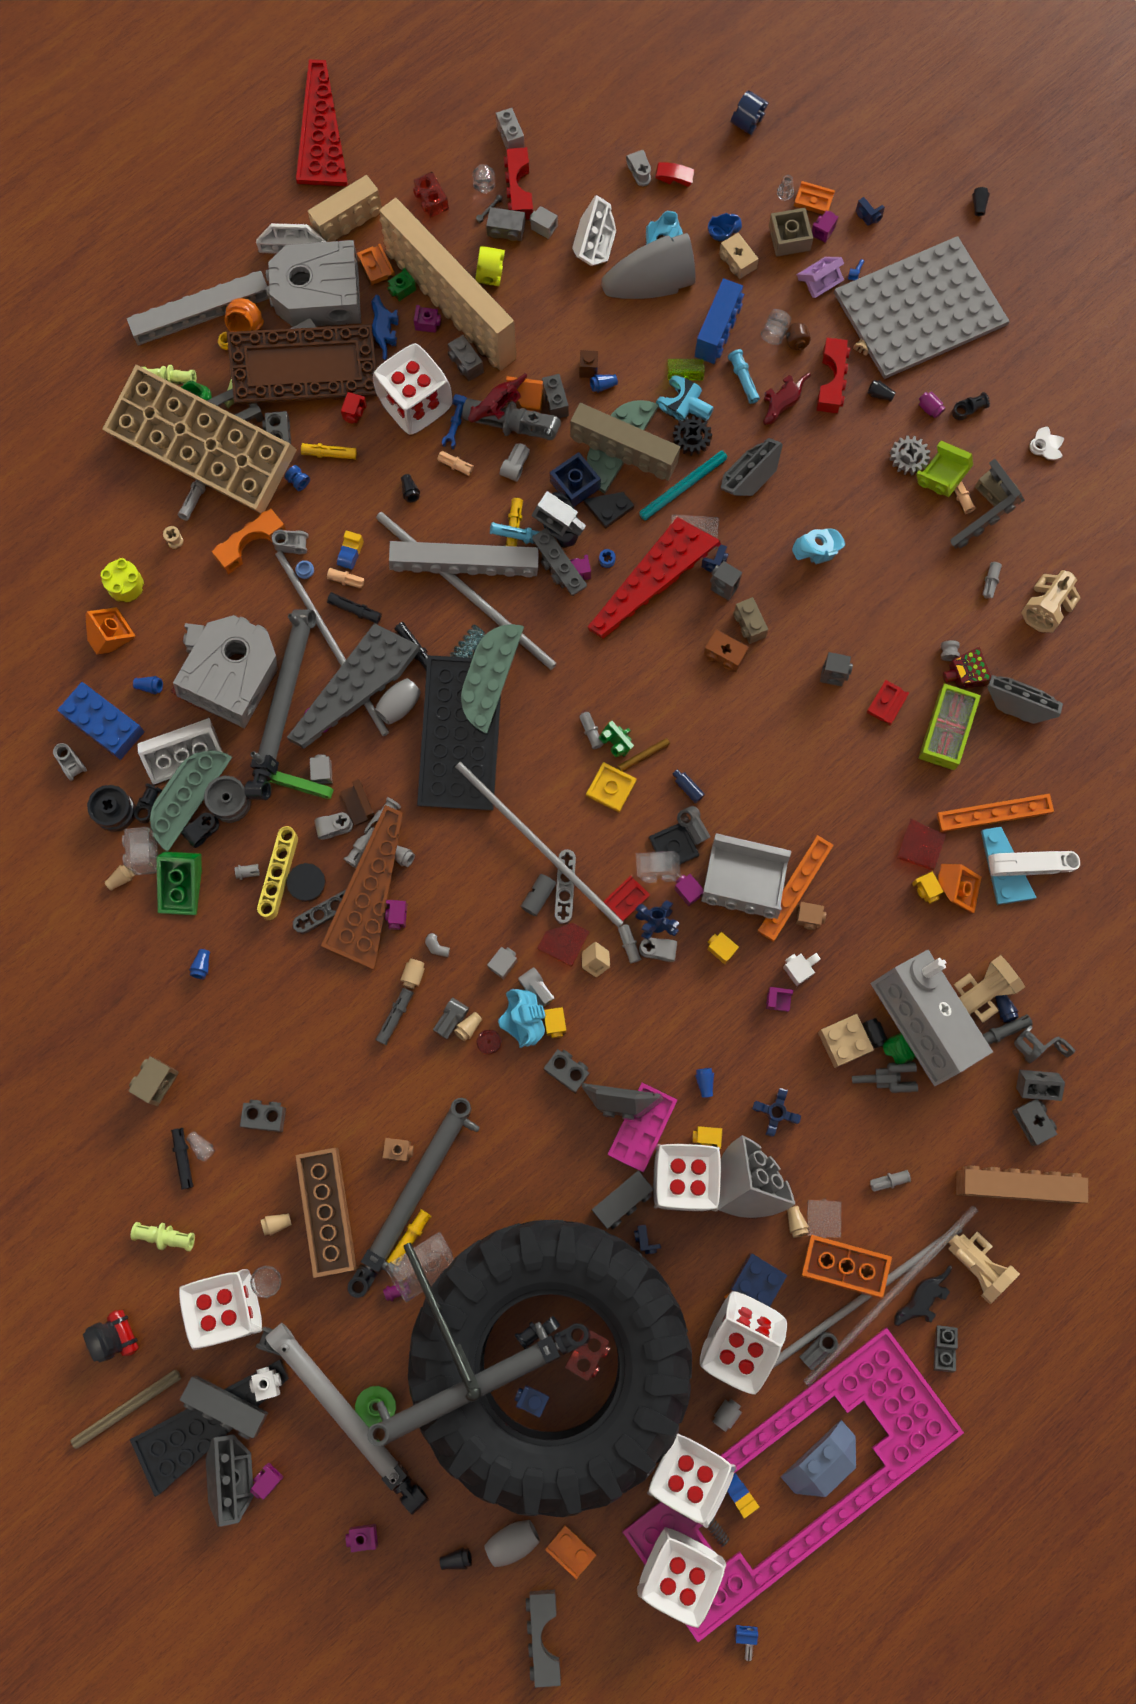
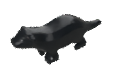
M951 1265L941 1275L927 1278L917 1284L909 1303L896 1312L894 1316V1324L896 1326H900L910 1319L923 1316L927 1322H932L936 1314L931 1312L929 1308L933 1305L935 1298L939 1297L941 1300H945L950 1293L946 1287H941L939 1284L950 1274L952 1270Z

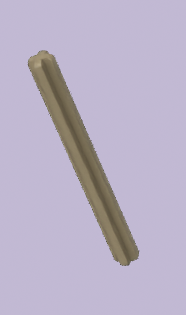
M173 1370L70 1440L72 1446L75 1449L81 1447L179 1381L181 1375L178 1370Z

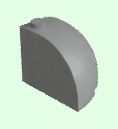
M743 1135L733 1141L721 1157L718 1210L738 1217L758 1218L775 1215L794 1206L795 1201L788 1181L784 1182L779 1173L781 1168L771 1156L767 1157L760 1150V1145Z

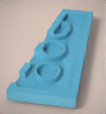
M1002 827L981 831L988 867V856L998 853H1014ZM1026 875L991 876L997 905L1037 898Z

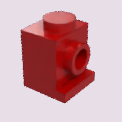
M350 392L347 393L341 409L342 417L346 422L351 424L357 423L358 418L362 417L364 408L366 409L367 407L365 397Z

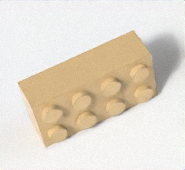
M365 175L309 209L308 215L311 227L326 242L336 241V239L348 234L357 226L363 225L365 221L379 215V210L382 208L379 190L370 178Z

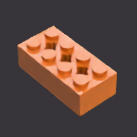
M811 1235L801 1277L882 1299L892 1257ZM825 1256L829 1257L831 1264L824 1266L823 1262H821V1259H824ZM848 1262V1266H851V1270H847V1272H844L843 1268H841V1264ZM867 1267L871 1275L864 1277L861 1270Z

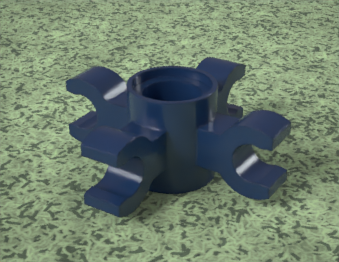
M666 900L661 907H653L650 910L643 904H639L636 907V911L639 912L635 917L639 920L648 921L642 927L644 933H642L641 937L648 940L653 932L660 933L664 930L672 936L679 932L676 929L679 922L666 918L673 912L670 909L673 903Z
M780 1088L776 1101L771 1106L758 1101L754 1102L752 1110L767 1114L770 1120L765 1135L775 1136L778 1122L783 1119L795 1124L800 1122L801 1115L788 1112L784 1106L788 1090ZM773 1107H778L781 1110L780 1118H775L772 1115Z

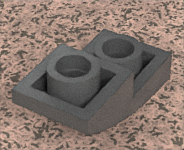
M936 1326L934 1371L951 1373L956 1371L958 1328Z

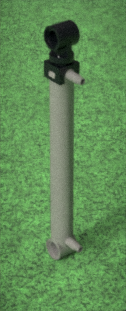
M280 1323L265 1337L269 1345L282 1356L381 1475L382 1481L390 1490L393 1489L395 1494H402L400 1497L401 1503L413 1515L429 1500L426 1493L418 1484L411 1486L410 1482L412 1479L407 1475L408 1471L399 1461L395 1460L385 1446H374L369 1442L367 1436L369 1427L295 1340L287 1326Z

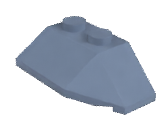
M840 1420L780 1477L795 1494L826 1497L856 1469V1436Z

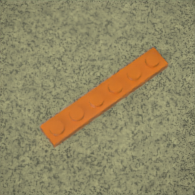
M1050 794L943 811L938 812L936 815L940 832L1052 814L1054 808Z
M818 835L816 836L783 889L780 905L782 908L778 919L765 918L757 931L758 933L773 942L775 941L834 846L833 844Z

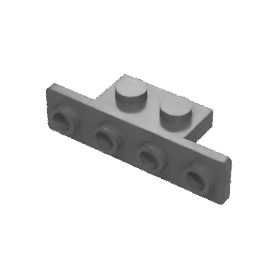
M547 528L532 536V540L542 553L541 564L545 570L549 569L552 574L551 578L556 585L559 584L562 589L566 587L572 596L587 587L586 582Z

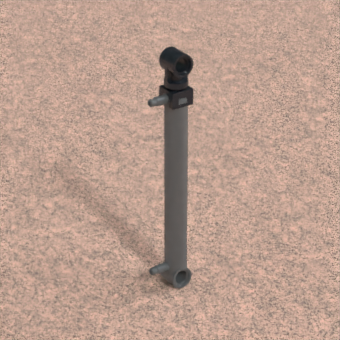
M295 609L288 615L292 628L258 753L255 751L251 752L252 762L250 767L254 769L252 773L254 780H249L245 785V796L247 799L268 800L270 798L271 785L268 781L271 780L272 775H276L279 762L276 760L310 629L314 628L316 624V613L314 610Z
M457 1098L452 1102L451 1108L371 1247L366 1251L361 1260L363 1264H360L353 1278L348 1283V1292L352 1297L359 1298L367 1295L378 1275L377 1272H380L382 1269L393 1275L398 1273V1269L386 1262L387 1257L462 1126L478 1132L480 1129L474 1122L467 1119L471 1114L472 1107L466 1099ZM460 1103H464L467 1106L463 1114L456 1112V1107ZM357 1281L362 1282L364 1285L361 1293H357L354 1290V1284Z
M536 1323L534 1326L540 1340L537 1344L474 1375L481 1388V1397L547 1363L549 1364L563 1357L562 1354L565 1355L579 1347L585 1346L590 1340V1330L585 1325L576 1323L554 1336L548 1337L541 1323ZM577 1329H581L584 1332V1338L579 1342L573 1338V1333ZM463 1381L391 1417L383 1401L378 1402V1412L382 1421L373 1424L369 1428L367 1434L369 1442L374 1446L388 1445L390 1442L470 1403L471 1401L465 1397L468 1392ZM379 1428L385 1431V1437L382 1441L378 1440L376 1436Z

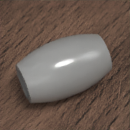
M406 678L390 687L384 693L375 708V712L385 723L390 725L403 718L414 707L421 695V691L411 680Z
M523 1520L499 1530L488 1540L484 1547L494 1567H501L524 1558L539 1544L540 1538L533 1523L530 1520Z

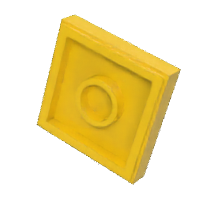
M603 762L586 796L620 813L637 779Z

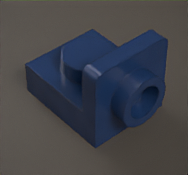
M525 1385L524 1389L519 1388L514 1400L518 1402L517 1408L540 1417L549 1396Z

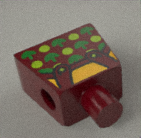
M980 647L953 659L949 665L950 670L943 672L945 683L955 681L957 688L960 689L987 686L991 678Z

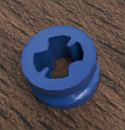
M610 549L601 551L599 555L600 565L605 568L612 567L615 564V553ZM609 555L610 560L608 562L604 561V556L607 557Z

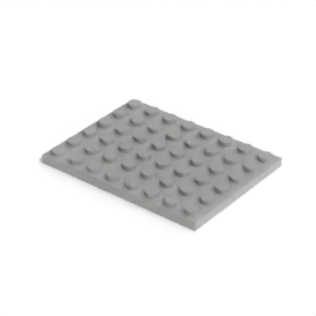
M958 236L834 290V295L860 339L862 338L865 341L868 353L884 379L1007 326L1010 322Z

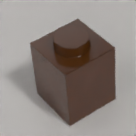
M580 350L579 377H594L598 372V351Z

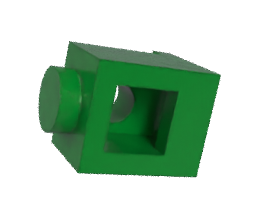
M405 268L402 269L401 273L388 280L389 287L387 289L391 296H395L398 301L416 291L415 280Z

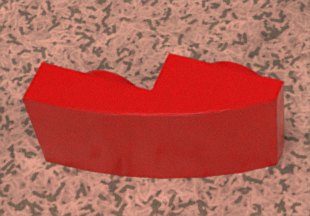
M659 162L655 178L670 185L674 180L690 187L694 169L675 163Z

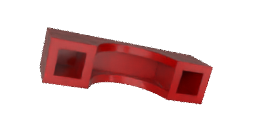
M528 148L507 149V156L504 157V167L508 168V172H505L506 183L510 185V187H506L507 198H511V202H508V210L525 212V220H528L533 213L532 193L524 191L518 185L519 180L529 174Z
M826 338L822 363L831 368L834 379L820 387L816 411L838 414L839 408L843 407L845 396L841 395L842 391H845L846 380L843 378L844 375H847L848 364L845 361L846 358H849L850 348L847 347L848 340Z

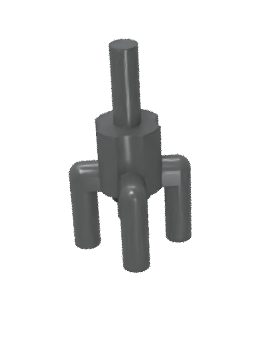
M915 1061L898 1065L896 1063H889L887 1068L875 1069L876 1075L852 1076V1084L876 1083L877 1088H889L892 1093L918 1092L916 1081L901 1082L900 1072H917V1066Z

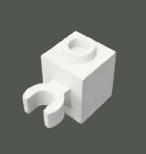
M817 953L807 960L802 954L797 957L793 954L785 960L787 964L783 968L795 985L798 986L815 973L811 966L819 962L821 958Z

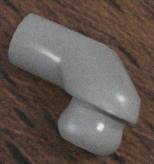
M434 933L428 934L425 938V944L429 951L435 955L448 957L450 948L440 946Z

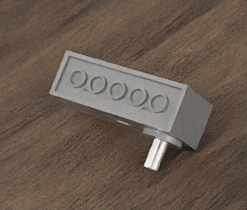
M926 950L896 966L870 984L934 1086H937L964 1071L993 1051L942 972L946 968V961L941 960V958L935 960L930 951Z

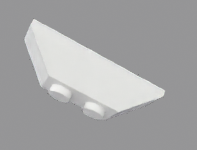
M597 195L593 198L580 219L572 247L576 256L590 266L608 261L616 234L611 204Z
M271 223L256 239L259 253H278L285 245L326 242L310 225Z

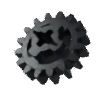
M692 416L691 420L685 417V422L679 420L678 425L674 427L673 443L681 446L680 449H683V454L689 451L690 456H692L693 452L696 451L699 455L700 450L705 452L706 447L710 446L712 440L711 427H707V421L702 423L701 417L698 420H695V416Z

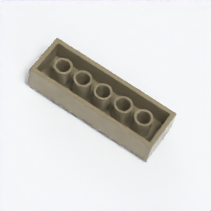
M579 403L570 421V437L574 441L585 443L593 450H601L609 457L619 458L625 464L637 466L643 472L653 473L659 479L670 480L678 463L681 446L583 403Z

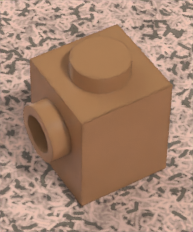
M801 902L798 906L796 924L803 925L808 930L819 928L821 923H825L826 912H823L824 906Z
M385 1138L384 1159L408 1162L409 1158L413 1157L414 1146H411L410 1141Z

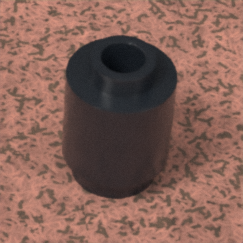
M874 1018L862 1023L872 1046L875 1049L883 1046L888 1038L881 1022Z

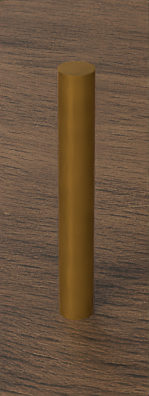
M665 738L619 764V770L624 771L670 745L669 740Z

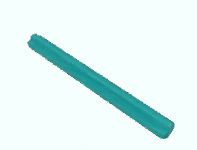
M724 451L718 452L643 508L639 512L640 517L643 520H647L726 461V453Z

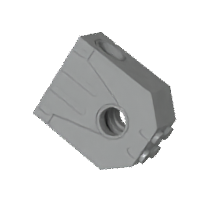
M353 240L285 245L268 262L269 270H266V278L269 281V286H266L267 296L270 297V305L274 307L276 314L292 327L308 318H311L316 327L361 323L358 259Z
M234 615L208 622L173 682L177 697L245 729L278 670L276 654L268 631L260 625L255 626L244 617L238 618ZM235 654L244 655V657L240 660L229 659L232 655Z

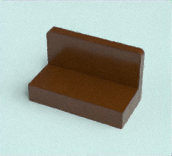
M359 779L352 782L354 786L341 791L342 798L355 826L374 817V812Z

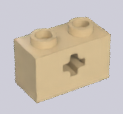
M739 233L721 243L720 257L728 263L731 272L736 274L739 279L757 269L758 257Z

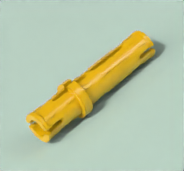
M302 443L301 455L356 460L357 448L326 446L322 443H318V445Z
M513 498L511 500V511L508 514L509 526L519 528L520 521L523 518L521 515L523 500ZM507 537L506 546L517 547L518 539Z
M422 1209L420 1210L412 1224L409 1223L407 1226L408 1230L386 1260L388 1263L396 1268L406 1254L403 1246L407 1243L413 1244L418 1235L421 1236L423 1233L421 1232L432 1217L430 1214Z

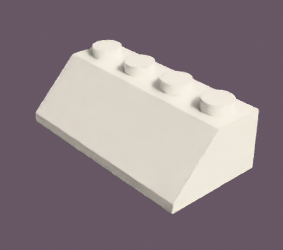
M210 718L138 743V754L153 785L171 779L181 763L195 753L209 750L222 752Z

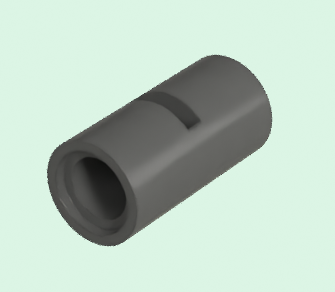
M540 874L531 888L532 892L528 893L520 907L527 913L537 917L557 883L548 876Z

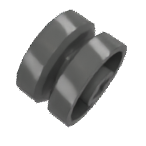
M232 776L217 777L205 789L204 800L206 806L222 822L232 823L239 821L250 810L251 799H247L245 796V787L240 780Z

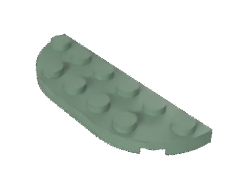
M644 400L631 401L618 407L611 416L645 430L659 405ZM590 448L588 452L587 462L601 478L599 491L605 494L624 462L619 458L609 457L601 450Z
M508 624L494 628L480 640L463 684L461 703L469 722L485 734L488 733L524 626Z
M214 750L195 753L181 763L152 807L150 823L156 841L167 852L203 802L205 789L208 784L215 778L220 777L233 758L232 756Z

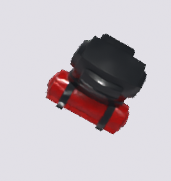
M123 1310L111 1312L105 1324L96 1323L88 1327L85 1333L82 1334L93 1361L100 1363L115 1357L116 1353H121L122 1356H130L139 1349L138 1340L134 1337L127 1320L128 1316H125Z

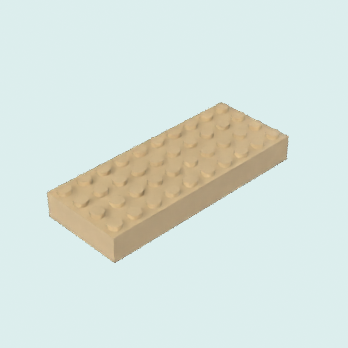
M394 198L379 210L380 222L383 228L382 233L388 257L394 259L401 270L405 268L419 285L422 293L427 294L431 298L432 303L442 309L444 316L447 319L450 318L459 331L462 330L467 340L477 346L479 353L485 355L493 367H497L502 371L516 360L514 320L397 198Z
M135 365L103 427V430L111 436L260 514L266 510L297 451L290 443L138 365Z

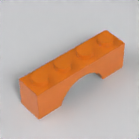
M269 509L262 512L253 522H248L242 530L233 533L227 541L218 544L212 553L229 575L243 564L242 552L249 542L256 539H266L272 542V535L275 531L287 530L274 511Z

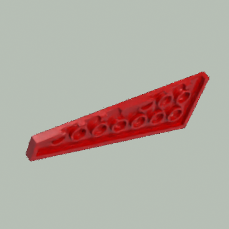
M309 59L296 182L297 184L348 186L326 60Z
M677 517L588 625L589 631L604 639L619 627V624L624 619L635 614L634 611L643 604H648L649 599L663 592L678 580L683 572L693 568L694 564L702 557L708 556V552L713 548L719 547L721 545L720 540Z

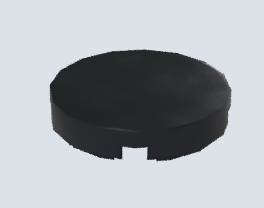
M309 863L299 864L294 867L287 878V887L291 895L304 902L313 901L320 897L326 885L325 876L320 868Z

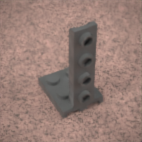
M996 459L989 462L991 466L989 471L997 483L1001 480L1000 486L1008 497L951 539V544L955 549L966 546L970 538L982 534L985 531V527L989 524L991 526L1000 520L999 517L1001 515L1012 512L1016 508V504L1019 505L1025 501L1021 492Z

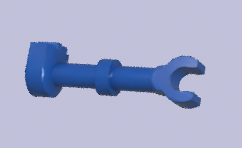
M455 394L452 404L457 406L454 416L451 417L449 432L442 439L443 447H445L448 441L452 442L451 449H454L456 446L455 434L462 421L463 406L467 399L465 396Z

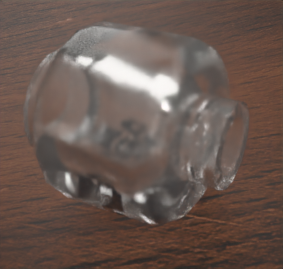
M482 164L473 170L472 178L475 190L481 193H488L495 187V172L491 167Z

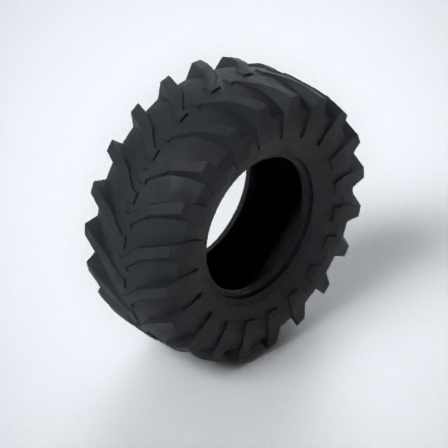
M535 1220L497 1230L482 1240L476 1241L461 1252L431 1286L435 1298L442 1308L439 1312L446 1321L456 1345L461 1344L474 1375L484 1370L487 1340L499 1317L511 1306L533 1296L547 1294L562 1295L586 1304L604 1320L612 1332L616 1343L618 1369L612 1392L605 1404L594 1416L574 1428L546 1432L523 1426L510 1418L499 1407L491 1392L480 1397L477 1401L470 1402L419 1428L423 1437L431 1446L440 1465L452 1477L458 1479L474 1496L487 1503L498 1504L519 1515H546L563 1518L577 1515L585 1510L611 1504L623 1495L622 1493L627 1492L646 1480L654 1471L656 1463H659L673 1445L679 1432V1423H682L689 1404L690 1378H692V1349L687 1336L688 1330L683 1313L671 1293L669 1285L658 1270L639 1251L622 1239L602 1229L583 1223L563 1220ZM426 1298L414 1324L410 1342L408 1384L413 1405L463 1381Z

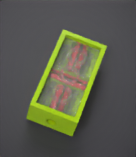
M948 684L942 686L918 759L951 770H955L958 767L981 695Z

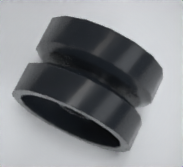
M104 785L97 788L90 795L87 802L88 813L91 819L104 830L110 832L122 831L134 820L133 812L136 806L132 798L120 787Z

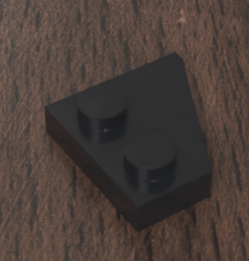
M624 492L584 500V504L605 529L634 509V504Z

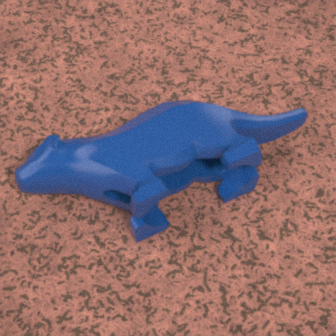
M375 295L371 301L374 313L372 334L374 340L383 351V360H386V344L392 347L397 344L396 331L391 332V324L398 325V310L391 313L382 304L380 296Z

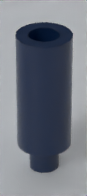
M678 769L673 772L672 775L676 778L675 782L695 804L705 796V793L685 772L681 773Z

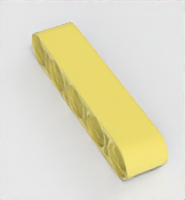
M289 826L282 827L278 832L257 906L258 913L266 920H272L278 914L298 842L296 832ZM288 833H291L292 838L288 841H285L284 836ZM283 851H286L287 856L283 859H280L279 854ZM281 869L282 874L279 877H274V872ZM271 888H277L275 895L270 896L268 894ZM272 906V911L269 914L263 913L265 907Z

